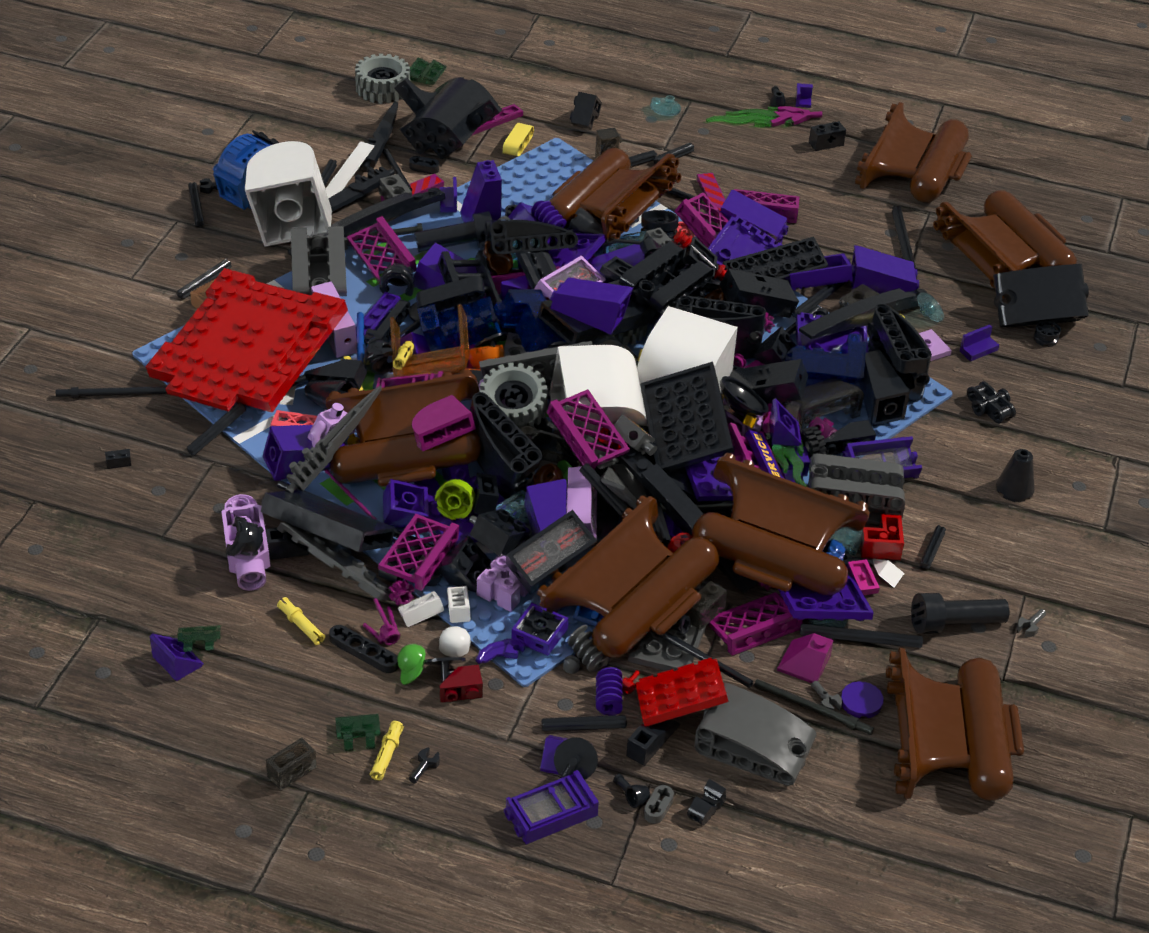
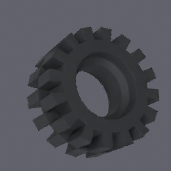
M815 426L800 430L802 444L799 447L807 448L809 461L812 455L826 454L825 451H827V448L824 446L826 445V442L823 441L824 436H821L822 432Z

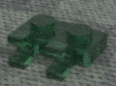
M221 625L178 628V642L183 641L184 652L192 651L193 643L198 640H204L205 650H214V642L217 639H221Z
M379 714L335 717L337 739H344L345 751H353V738L357 737L366 738V749H375V736L381 735Z

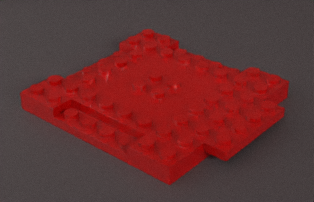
M224 268L206 290L207 298L172 342L165 341L145 368L149 377L169 383L165 388L167 394L228 412L236 402H240L244 405L272 413L348 311L346 301L317 292L307 295L257 282L252 275Z

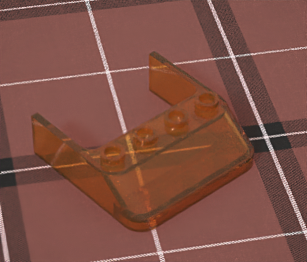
M461 304L458 305L461 346L412 355L401 370L393 367L394 377L438 374V371L455 374L460 373L467 367L469 360L467 315ZM390 317L393 364L398 354V349L401 346L400 328L394 317Z

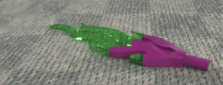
M790 106L768 107V110L746 109L735 112L726 111V116H713L706 119V122L724 121L733 124L754 122L756 127H773L784 123L785 126H792L810 120V118H822V111L810 112L809 110Z
M771 403L767 404L769 408L768 416L762 425V432L768 444L771 440L769 427ZM802 443L800 446H796L799 456H803ZM772 444V453L782 466L783 473L786 474L789 464L786 460L788 458L793 466L794 481L797 484L807 486L801 479L804 463L796 454L794 446Z

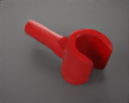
M638 670L631 677L623 679L622 683L624 685L622 690L625 693L631 694L634 691L636 684L633 681L640 674Z

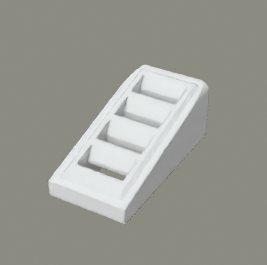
M467 586L448 587L447 597L450 622H469L471 618Z

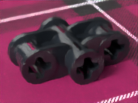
M985 381L980 382L978 386H971L967 389V396L972 402V410L977 416H982L986 412L997 424L1002 423L1006 418L1015 417L1016 410L1013 404L1010 403V395L1006 389H1000L996 392Z

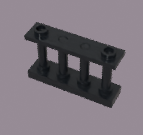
M478 250L475 260H453L449 251H442L438 266L445 284L472 276H480L484 282L487 300H477L453 307L456 316L464 317L466 309L469 307H490L493 316H495V313L502 306V300L498 296L482 250ZM455 267H476L477 273H458Z

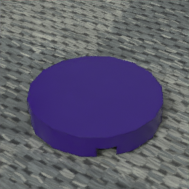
M859 681L846 685L842 690L841 705L848 714L857 718H861V716L872 718L881 711L883 695L876 686Z

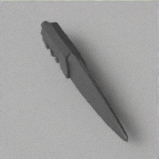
M381 386L374 389L352 408L323 439L316 443L315 448H304L302 450L305 458L304 462L290 463L289 467L293 474L286 476L291 483L286 488V491L293 493L296 489L304 491L332 460L334 453L364 417L380 393Z

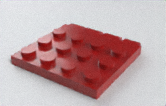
M711 657L698 661L696 665L691 663L677 667L678 670L676 671L671 669L657 673L656 677L651 675L640 678L639 682L635 684L645 727L729 702L717 658L712 659Z

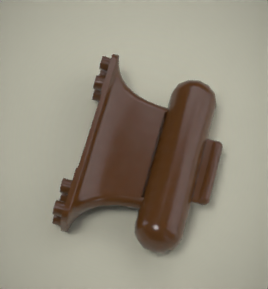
M899 102L898 105L892 103L890 112H887L885 118L888 124L885 125L876 146L873 147L871 153H864L862 161L858 163L857 171H860V175L856 176L855 184L860 185V189H866L873 180L879 177L901 176L912 179L910 191L913 197L920 202L930 203L940 196L949 178L955 181L961 179L972 157L970 152H963L969 139L968 128L963 122L957 119H950L940 125L936 134L915 127L906 119L904 103Z
M610 148L600 154L583 171H577L553 192V197L549 201L555 207V210H558L559 214L562 215L563 219L567 221L564 229H567L571 220L578 216L575 213L582 207L592 216L601 220L606 242L620 239L621 234L628 232L630 225L665 192L671 191L675 182L679 183L681 181V173H677L679 159L675 158L673 154L668 153L651 168L630 170L631 162L628 155L621 149Z
M998 190L988 195L984 202L986 216L969 217L962 215L948 202H942L936 208L938 217L933 222L934 229L936 231L940 230L945 240L949 239L990 279L992 288H995L994 274L1023 270L1033 265L1039 268L1077 264L1074 253L1065 245V237L1039 213L1033 215L1019 200L1005 190Z
M464 369L460 374L453 375L450 372H445L442 374V377L382 388L371 407L355 427L359 443L339 447L329 462L330 472L333 477L344 484L378 479L379 486L386 487L390 479L407 483L428 480L436 476L437 469L467 465L475 462L482 451L481 441L476 430L422 451L417 446L412 421L421 409L450 395H453L460 402L472 400L473 395L480 392L476 376L472 374L471 370ZM351 388L348 390V393L343 394L333 391L326 398L327 410L331 409L334 403H339L343 405V410L348 413L374 389L359 391L356 388Z
M725 453L723 457H720L715 466L713 476L717 481L727 484L732 491L731 518L713 512L701 515L693 525V538L702 537L711 541L716 547L719 557L734 562L733 572L785 592L791 589L792 584L822 595L832 596L839 593L847 583L848 569L844 561L823 552L831 536L839 529L862 530L870 514L867 509L868 505L863 501H858L855 504L850 502L846 495L839 494L837 497L831 494L828 495L754 467V463L750 460H744L743 462L735 460V456L731 453Z
M645 496L639 497L636 502L637 507L634 510L627 508L622 516L624 519L617 527L563 574L560 572L555 573L552 577L553 583L549 587L542 585L537 591V595L541 597L540 606L547 608V612L553 613L554 611L557 613L567 606H582L604 616L593 629L592 639L597 650L609 658H619L627 654L651 630L658 635L665 634L701 599V594L695 589L714 572L719 562L716 547L711 541L702 537H694L687 540L674 553L663 545L653 528V524L658 518L657 501L652 496L647 498Z
M899 647L898 652L890 651L889 663L894 664V666H886V678H891L894 681H888L887 693L895 694L901 749L898 750L899 763L894 765V776L902 780L896 781V794H904V799H911L916 784L925 775L946 768H968L970 787L979 798L994 801L1008 795L1013 788L1011 755L1022 756L1024 754V745L1018 707L1014 704H1003L1000 675L996 666L991 661L980 657L969 659L959 668L957 674L958 685L934 681L918 673L909 662L905 648Z

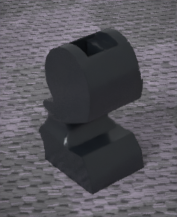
M709 779L704 787L703 798L697 796L694 798L688 809L687 816L699 824L705 825L712 814H715L716 809L721 808L726 801V788Z

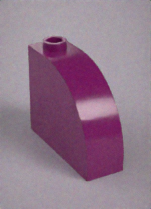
M453 395L424 407L415 415L412 421L416 443L422 451L476 429L472 412Z

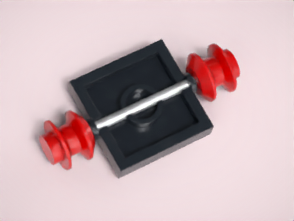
M686 230L678 231L674 236V243H680V247L686 248L684 258L686 262L691 265L702 261L714 269L712 278L718 277V280L722 281L727 270H724V264L716 265L718 257L694 235L687 236Z

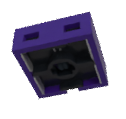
M531 603L512 628L511 639L518 640L525 644L526 647L548 656L567 631L568 617L554 611L553 613L547 612V608Z

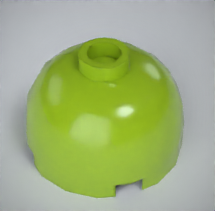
M452 479L445 482L435 495L438 511L444 517L451 520L466 518L473 510L476 500L473 488L467 482L460 479Z

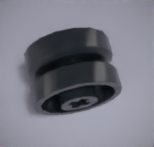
M664 210L644 212L641 216V226H643L640 233L641 241L644 240L646 231L661 228L669 238L675 236L679 221L678 215Z

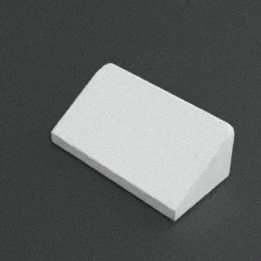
M433 591L398 607V611L406 626L410 627L443 612L444 607L437 593Z

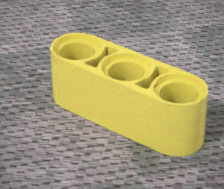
M517 123L503 144V154L520 156L532 139L534 126Z

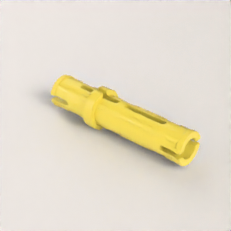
M406 341L405 344L403 343L400 346L398 354L393 361L395 369L401 370L402 367L404 368L407 360L411 358L414 350L413 342Z
M287 597L282 598L285 604L279 600L277 607L315 645L320 644L317 639L321 642L324 641L325 635L303 615L299 607H295Z
M392 721L387 734L383 736L382 747L370 771V776L374 780L380 781L384 778L392 754L398 748L399 737L404 729L403 724L399 721Z

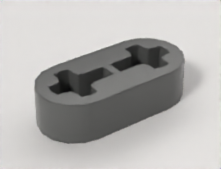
M660 785L655 788L645 805L644 818L646 821L656 824L664 819L673 803L674 792L671 787ZM663 795H667L663 798L662 801L660 800V797H662ZM656 808H658V812H655L654 814H652V813L654 812V810H655Z

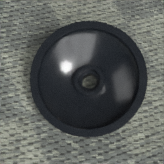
M724 376L720 380V389L732 410L751 416L766 415L769 410L766 402L748 385L729 376Z

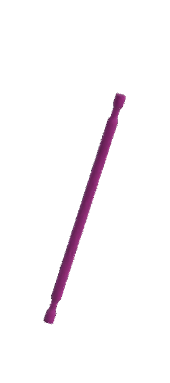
M328 469L325 470V473L328 474L330 478L368 516H370L372 519L377 520V518L373 516L371 512L342 483H340L333 477V475L330 473Z

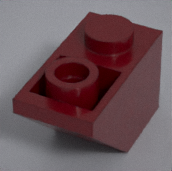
M479 664L457 667L440 684V703L483 698V682Z

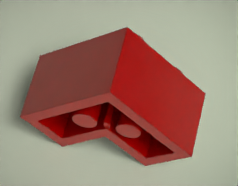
M882 514L879 528L864 527L862 530L860 541L861 558L901 560L904 547L901 515Z

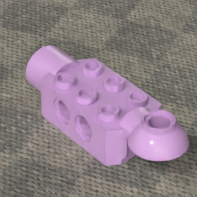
M239 494L229 498L225 503L224 510L221 511L226 547L227 544L232 545L236 538L237 528L232 526L235 516L243 517L247 522L257 524L258 527L262 526L264 532H262L263 542L258 550V555L252 556L251 554V556L239 554L235 557L227 555L229 572L236 574L238 586L243 590L252 591L263 587L266 583L265 569L270 567L264 517L261 512L262 506L257 505L253 497Z

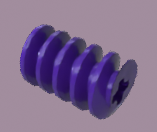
M538 201L531 209V213L539 222L562 228L566 226L567 221L563 219L558 210H555L550 201Z
M607 667L601 669L596 675V709L601 714L614 716L622 711L623 674L618 668Z

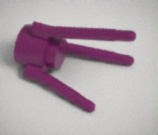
M374 598L373 601L384 625L380 628V635L366 623H363V627L377 638L380 644L393 645L398 642L401 635L397 629L391 607H387L391 622L389 624L377 598Z

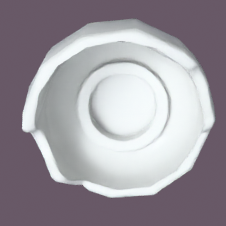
M448 627L440 635L439 650L449 657H461L469 652L470 635L466 629L461 627Z

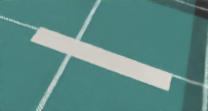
M360 141L326 187L328 198L344 189L372 151L374 145Z

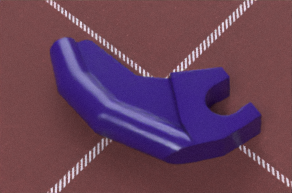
M504 639L490 643L479 651L476 662L478 664L487 663L497 656L517 659L518 651L516 650L523 653L525 651V644L514 639Z

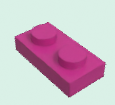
M867 559L848 562L847 569L849 574L855 579L863 595L879 593L880 587Z

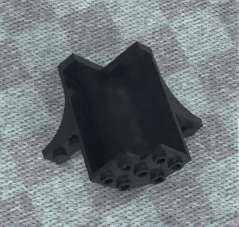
M464 77L448 80L435 89L433 93L419 89L408 78L394 87L414 112L399 130L419 154L432 148L440 159L445 158L464 145L478 127L502 111L484 86L475 80L464 79Z

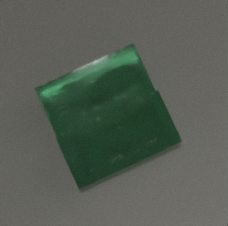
M418 57L410 67V80L423 84H435L447 66L434 59L429 63Z

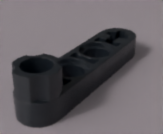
M400 299L377 331L373 329L366 331L364 343L368 344L367 342L374 337L376 340L381 339L388 342L407 317L410 310V302Z

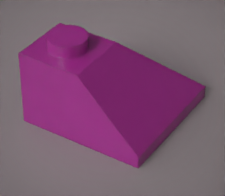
M815 633L792 640L777 671L809 683L819 681L830 659L833 640Z

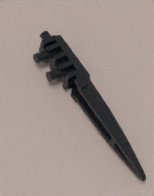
M397 101L386 112L374 132L373 138H369V142H367L374 145V148L360 166L363 171H367L370 167L374 169L386 146L397 115Z
M381 166L379 170H374L372 167L368 168V177L357 174L355 182L328 198L332 212L376 192L378 186H380V178L392 176L395 174V171L393 169L386 170Z

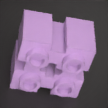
M497 556L491 563V569H485L477 578V596L489 602L495 599L498 606L511 612L519 604L520 595L525 597L528 592L506 565V557Z

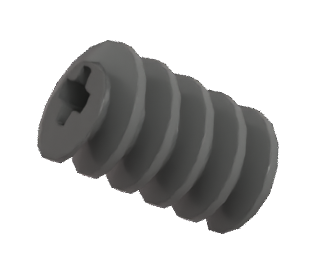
M583 625L570 635L567 643L572 647L573 652L577 653V657L582 660L583 665L587 666V670L589 672H596L604 668L611 658H604V654L597 650V647L593 644V639H589L593 634L592 631L585 633L588 626Z

